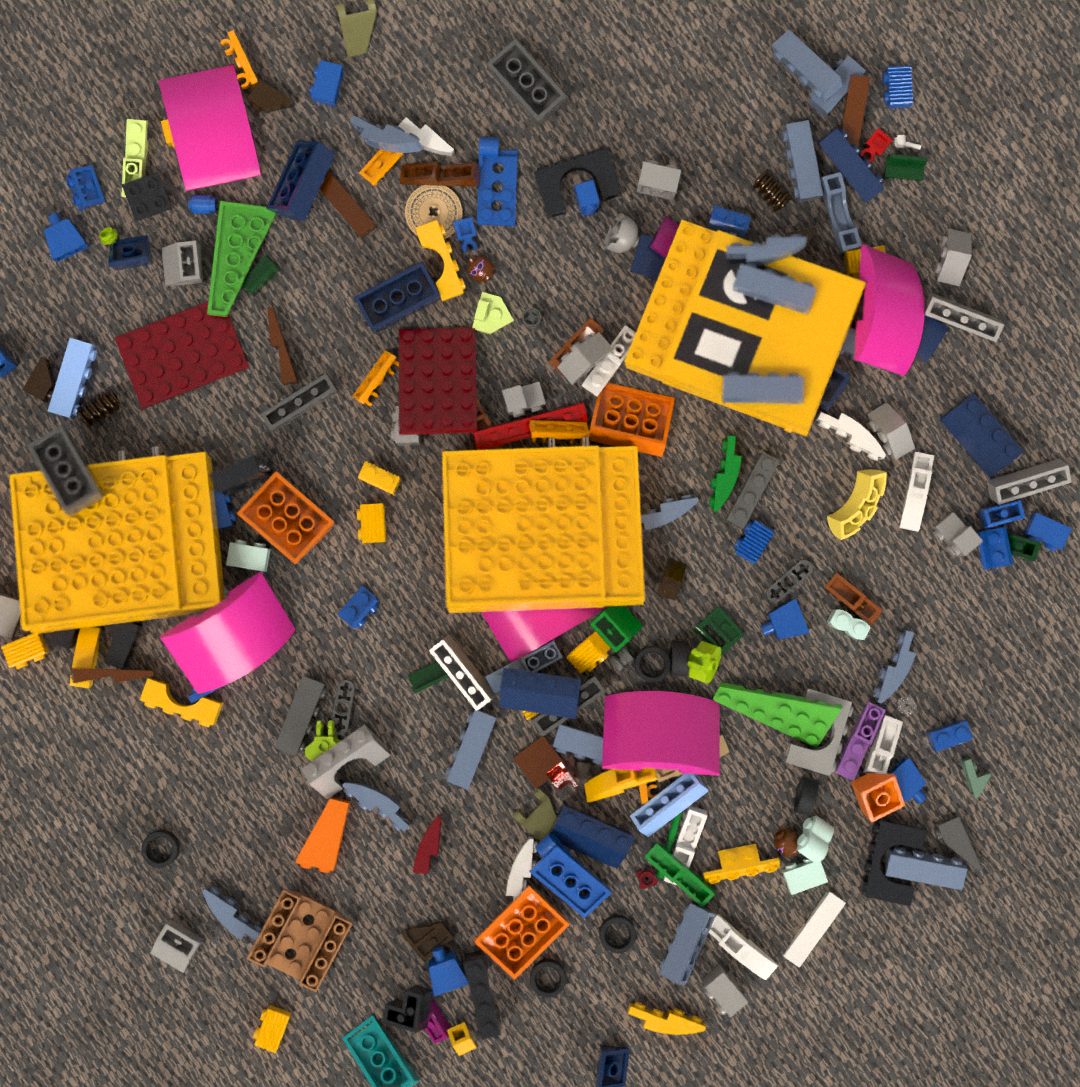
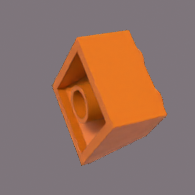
M867 773L851 782L860 809L871 823L905 806L894 774Z

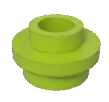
M106 227L99 234L101 243L103 245L113 244L117 240L118 232L111 227Z

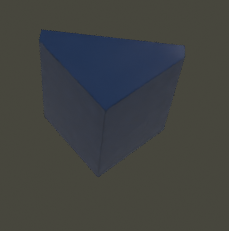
M148 235L116 240L113 244H110L109 266L117 271L153 264Z
M600 1044L595 1080L596 1087H625L630 1048Z

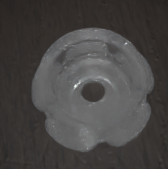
M910 696L901 698L898 701V710L901 714L911 715L917 707L916 702Z

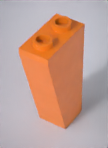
M335 797L329 799L296 859V863H299L300 867L311 869V866L317 867L319 871L324 873H330V871L335 870L350 806L349 800Z

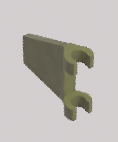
M366 0L368 5L367 11L349 15L346 14L344 3L336 5L348 57L367 53L377 14L375 0Z
M538 787L533 793L541 802L527 817L519 810H516L512 816L538 841H541L550 832L556 816L549 797Z

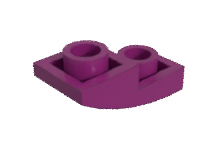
M665 216L649 247L664 258L667 257L679 225Z

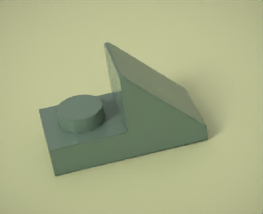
M970 758L960 759L971 797L979 798L991 773L987 771L976 775L975 772H978L975 761H972Z

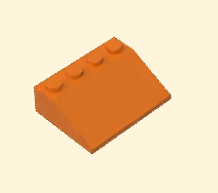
M607 383L596 399L589 430V440L616 447L637 446V452L662 457L666 446L675 398Z
M277 471L237 512L238 516L295 565L334 526V521Z
M528 886L474 939V942L515 980L570 924L567 918L552 903L531 886Z

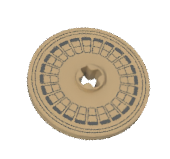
M423 185L417 188L408 198L405 207V217L409 228L417 236L416 227L437 220L438 224H443L446 233L443 235V238L447 239L455 233L452 222L462 219V206L459 198L450 188L446 186ZM431 208L438 209L437 217L434 215L429 216Z

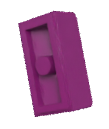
M432 999L428 1027L425 1030L434 1044L449 1037L447 1030L451 1026L434 999Z

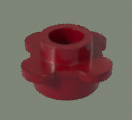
M648 867L645 871H637L636 877L639 878L641 889L657 885L658 880L654 876L655 871L652 867Z

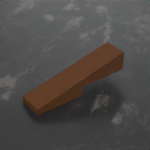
M851 74L841 128L849 136L846 139L850 145L854 143L858 148L870 77Z
M438 162L402 165L400 183L408 185L479 187L481 170L476 162L440 166Z
M327 170L325 180L319 190L357 235L363 239L376 228L375 224Z
M267 307L270 344L273 348L279 347L282 384H299L275 309Z
M70 667L72 683L74 684L112 676L113 683L154 676L152 670Z

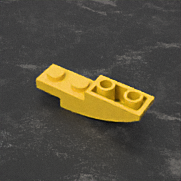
M642 768L641 771L608 770L584 784L587 802L590 803L624 793V789L658 780L656 768Z
M640 1002L630 1003L627 1009L628 1014L644 1020L642 1023L643 1028L654 1032L680 1035L698 1033L706 1029L702 1018L695 1015L688 1017L684 1015V1011L674 1008V1010L668 1009L666 1016H664V1012L654 1008L651 1011L646 1009V1005Z

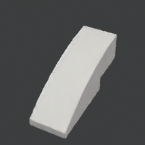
M406 117L398 125L405 133L415 134L420 139L419 142L424 150L446 156H453L455 154L454 149L426 124L420 130Z
M886 715L883 717L863 773H887L890 759L894 755L902 728V721Z

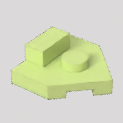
M482 292L472 328H475L476 331L492 334L514 321L501 297Z

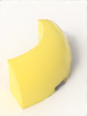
M873 469L857 471L855 487L850 498L838 511L827 516L829 527L837 538L842 540L852 536L860 530V526L866 520L870 521L878 509L876 505L880 495H884L887 472Z

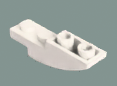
M626 325L623 327L611 344L614 350L594 367L583 382L582 386L595 396L600 394L626 358L636 334L635 331Z
M823 412L818 413L816 421L819 422V426L825 429L831 427L837 430L836 434L845 438L847 435L850 436L847 444L851 445V450L858 453L864 451L868 453V458L875 461L885 458L886 454L880 444L861 424L843 413L839 414L837 419Z
M920 452L914 453L899 528L919 532L932 475L934 455Z
M532 836L526 840L519 850L509 874L506 896H514V900L526 889L527 880H523V877L531 878L529 870L536 864V861H532V853L537 851L535 848L537 842H533L534 837Z
M718 914L715 917L709 933L734 958L766 980L778 967V964L750 939L747 940L721 915Z

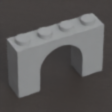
M805 687L803 697L806 700L814 702L822 700L825 701V704L835 705L836 703L843 704L842 710L831 725V737L824 746L809 749L788 743L783 761L830 776L831 772L834 773L837 761H835V758L841 752L842 743L840 741L842 735H846L848 729L846 724L847 718L851 717L854 707L851 706V701Z
M363 725L301 768V771L308 784L326 799H329L343 789L335 775L342 765L357 758H365L376 766L391 755L382 740L366 725Z

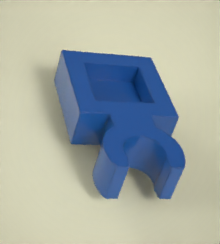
M472 217L453 221L456 239L463 241L461 245L463 253L467 252L466 246L468 244H471L473 250H477V245L471 238L477 236Z

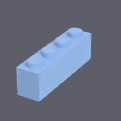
M73 338L69 339L48 412L71 419L79 415L77 408L81 409V405H79L80 398H83L86 393L84 385L86 379H89L92 373L90 368L91 362L95 361L97 357L96 346Z
M685 773L630 815L637 829L649 837L709 790L697 774Z

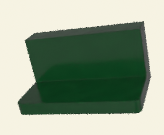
M889 154L885 159L884 178L922 182L924 165L927 163V158Z
M265 256L248 273L242 286L255 297L280 269Z
M437 661L408 675L415 694L449 678Z

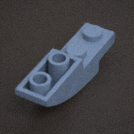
M353 116L350 120L352 126L361 133L360 136L365 143L374 148L395 153H412L422 151L423 149L419 142L420 139L415 134H407L397 125L393 127L387 124L383 128L378 124L376 126L372 125L364 117L360 119L356 116Z
M772 235L770 238H766V245L752 243L750 246H742L740 243H733L731 246L726 247L727 259H746V264L755 266L774 263L788 258L806 247V237H802V235H791L790 237Z
M692 494L681 496L682 500L674 501V498L662 500L663 503L659 504L660 512L652 509L646 510L645 515H641V523H643L644 530L665 525L682 516L698 502V497L693 498Z
M903 630L902 633H899L896 642L899 644L898 650L893 652L891 658L893 666L885 664V667L880 669L878 678L881 681L879 686L875 687L873 697H876V702L883 703L907 676L916 653L909 651L914 632Z
M552 641L485 676V679L493 694L500 691L503 668L537 672L563 657L555 642Z
M346 781L342 785L345 788L343 791L351 798L354 796L359 801L358 805L365 811L368 809L371 812L376 806L378 808L377 812L384 818L388 817L393 821L391 824L398 831L402 829L405 832L410 826V823L397 812L402 805L386 793L372 786L353 781Z
M207 886L203 891V895L220 923L240 940L245 934L257 940L263 926L259 924L253 925L244 914H236L240 906L237 905L238 902L229 896L227 898L221 895V891L214 886L211 888Z

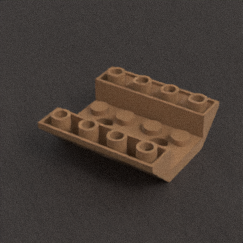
M283 889L247 960L262 967H265L267 964L298 979L300 985L317 992L353 923L338 911L300 892ZM310 914L314 917V921L307 924L303 921L304 916ZM287 949H294L296 955L289 958L285 955Z

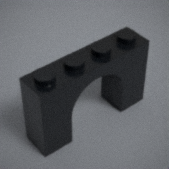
M602 148L591 151L592 154L589 155L579 154L574 156L573 160L567 162L566 160H560L554 166L548 167L545 165L537 168V171L534 172V177L548 219L566 214L560 184L562 179L573 171L587 172L595 179L602 202L621 196V190L608 149L602 150Z
M251 455L209 475L217 493L227 492L228 496H233L268 480L274 471L270 462Z
M138 621L108 625L112 633V642L104 663L119 669H126L142 628ZM80 628L55 631L50 642L67 649H72Z
M878 819L877 823L874 822L872 826L874 838L873 842L870 841L868 845L870 857L869 861H865L864 872H866V877L861 881L860 890L865 897L911 906L915 887L911 884L885 878L880 868V861L883 853L895 845L923 849L926 830L921 827Z
M479 950L465 954L463 964L481 1039L485 1040L501 1036L502 1023L498 1006L494 1005L491 994L485 952Z

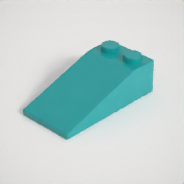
M373 1015L342 1038L372 1087H413L420 1082L409 1062ZM368 1025L365 1029H363L361 1032H359L357 1035L351 1038L354 1034H356L358 1031H360L362 1028Z

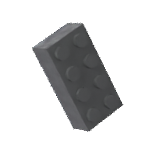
M516 38L487 63V71L537 127L566 103L567 96Z
M59 426L27 445L64 513L73 516L105 497L70 433L63 426Z

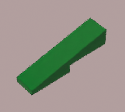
M658 842L644 856L672 883L675 882L702 908L715 895L716 890Z

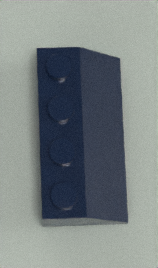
M296 141L266 209L292 220L305 221L310 213L313 201L317 198V192L325 180L327 170L333 162L335 153L319 141Z
M974 393L968 395L940 419L989 478L1005 468L1024 452Z
M503 668L499 707L576 719L582 680Z
M563 802L549 832L555 835L562 845L616 869L626 857L635 838L632 833Z

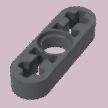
M807 560L798 561L767 588L766 598L770 602L781 601L812 573V564ZM800 564H807L808 572L800 573L798 576L801 577V579L798 580L797 576L793 574L792 571L794 570L795 573H797L801 569L799 566ZM786 576L794 578V584L791 587H787L784 584ZM780 582L781 586L787 591L784 593L781 590L778 592V598H771V589L777 590L780 587L777 584Z
M347 679L338 684L332 720H334L335 724H338L340 717L336 718V714L347 716V720L345 718L342 719V725H345V729L343 728L339 732L337 727H335L336 735H343L349 728L355 684ZM346 683H349V687L352 688L351 691L347 692V697H351L350 701L345 698L339 699V695H344V690L341 689V686H344ZM340 702L348 704L347 712L342 713L338 710Z

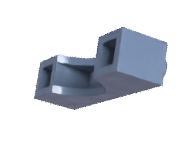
M838 172L821 178L823 199L839 255L845 254L846 251L858 250L862 244L857 227L853 224L849 215L846 202V188L842 174Z

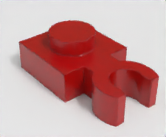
M878 128L865 143L869 148L862 150L859 157L861 158L864 154H868L870 156L868 162L871 163L874 160L875 153L880 156L893 140Z

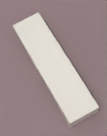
M691 805L688 807L672 854L688 868L692 862L696 845L708 816L707 811ZM666 877L664 878V881L669 882V883H672V882H671L669 879H667Z
M826 892L806 924H803L783 957L797 967H800L846 903L831 892Z

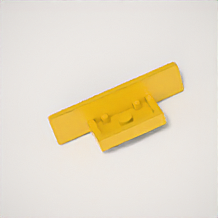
M756 844L718 851L722 869L705 872L703 875L705 882L715 884L724 879L735 880L739 876H755L759 872L764 871L767 873L774 872L780 868V860L775 858L760 861Z

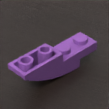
M867 702L840 755L842 757L835 773L851 781L855 779L866 751L873 742L886 711L885 709Z

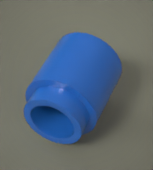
M193 194L192 198L188 199V209L192 210L193 214L216 213L217 198L212 197V195Z

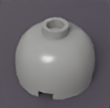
M621 213L614 219L617 223L613 228L610 226L604 240L606 245L604 248L615 253H625L632 247L635 248L639 242L637 224L633 219Z

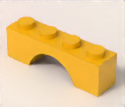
M437 220L416 227L415 229L422 248L436 251L444 261L443 274L435 282L442 302L463 295V290L466 287L463 279H458L456 272L459 271L456 260H451L450 253H452L450 243H445L443 235L446 233L443 224H438Z
M147 678L140 701L145 702L144 705L147 707L155 708L158 706L163 708L162 711L171 715L174 712L181 714L180 718L188 721L192 719L198 720V724L205 727L216 724L223 702L206 696L202 697L194 705H182L172 697L169 683L154 678Z

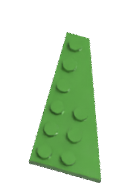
M220 201L207 315L228 316L274 220L275 212L263 206Z
M723 682L720 683L712 699L815 748L821 743L842 710L843 705L838 703L835 705L825 704V701L822 700L817 702L808 701L805 697L778 692L770 694L765 693L761 689L756 691L748 690L744 686Z

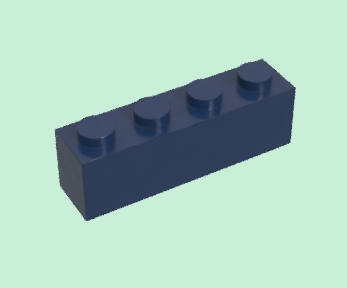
M834 127L817 142L863 201L867 203L884 189L881 185L884 181L878 173L874 175L870 171L872 166L866 158L862 160L859 157L860 150L854 143L852 145L848 143L846 139L849 136L842 128L838 130V128Z

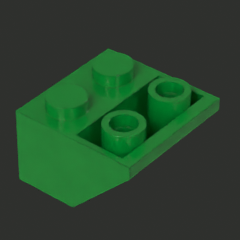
M608 606L589 623L615 653L643 627L625 606Z

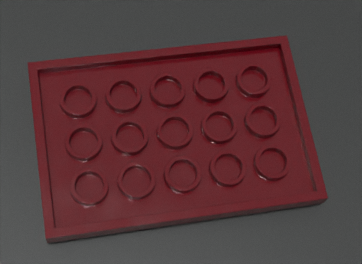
M208 302L115 337L116 344L142 409L250 368L229 314L227 317L207 315Z
M475 328L399 329V435L477 433Z

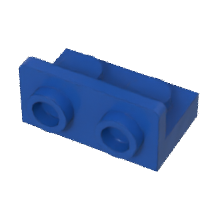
M93 165L70 169L66 177V183L68 188L72 189V200L79 211H83L85 207L103 204L105 200Z
M1006 527L977 532L978 536L983 540L978 546L981 554L980 561L984 570L1014 564Z
M362 585L337 615L347 622L353 630L356 627L360 629L366 623L365 617L369 612L373 614L380 605L377 603L380 600Z

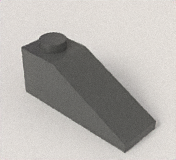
M953 815L934 823L936 827L934 833L937 839L942 840L943 843L974 869L982 871V867L960 817Z

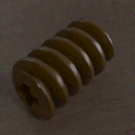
M767 169L754 181L755 183L752 188L754 190L760 188L757 194L762 195L765 193L763 200L770 199L768 206L775 205L773 212H777L785 207L794 197L787 198L790 193L789 191L782 193L784 186L777 187L779 180L772 182L774 174L767 176L769 171Z
M108 387L109 394L102 391V398L95 395L96 402L88 399L89 406L82 403V410L77 408L79 415L88 426H93V421L96 423L100 422V417L105 419L107 417L106 412L111 415L113 414V409L116 411L120 409V401L110 387Z

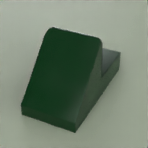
M1007 533L1013 556L1020 557L1026 561H1036L1042 543Z

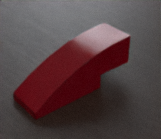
M440 814L432 821L422 838L415 857L413 873L428 874L431 855L438 856L442 819Z

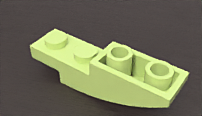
M127 119L122 184L145 177L149 142L147 140L148 121ZM122 188V196H121V197H126V196H125V193H124V190H123V188Z

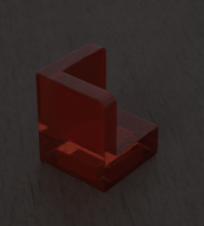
M562 762L546 773L551 783L559 790L570 782L575 788L579 786Z

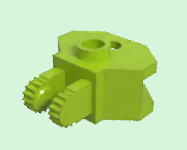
M701 641L689 655L687 664L689 667V677L709 684L716 674L721 659V647Z
M317 720L314 741L305 748V757L310 761H313L341 741L338 739V735L335 734L334 720H329L327 735L323 733V721Z

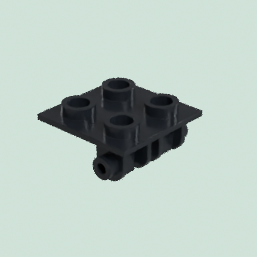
M158 172L122 184L135 221L172 209L170 198L165 192Z

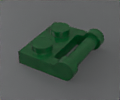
M719 606L693 628L708 643L721 647V656L745 635ZM707 624L726 642L723 646L704 628Z

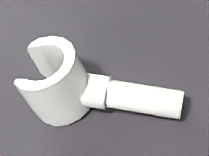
M898 135L894 138L895 146L898 148L911 147L921 149L919 144L906 142L905 135Z

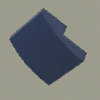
M641 234L630 272L657 281L666 257L664 258L649 247L654 238Z
M924 314L923 332L916 356L927 362L949 327Z

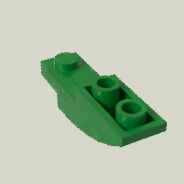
M728 435L726 440L722 441V451H725V457L721 459L720 470H723V474L716 473L715 477L711 478V489H714V494L710 496L709 508H712V512H718L724 505L738 477L742 456L734 455L736 436Z

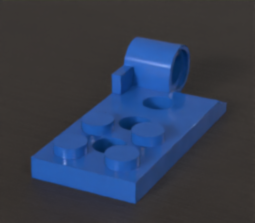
M499 137L479 138V168L481 174L478 187L477 225L515 226L518 150H499ZM495 164L503 165L504 169L501 173L493 171L492 168ZM494 183H501L503 189L500 192H494L492 190ZM499 201L502 204V209L500 211L492 210L491 205L493 202Z
M548 833L535 846L537 852L543 858L529 872L584 918L612 893L606 884L572 857L569 850L552 833ZM560 866L562 870L555 873L552 871V868ZM571 877L576 879L573 884L565 882L566 879ZM582 889L589 890L587 895L579 894Z

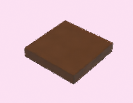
M540 736L513 757L535 789L566 766L545 736Z

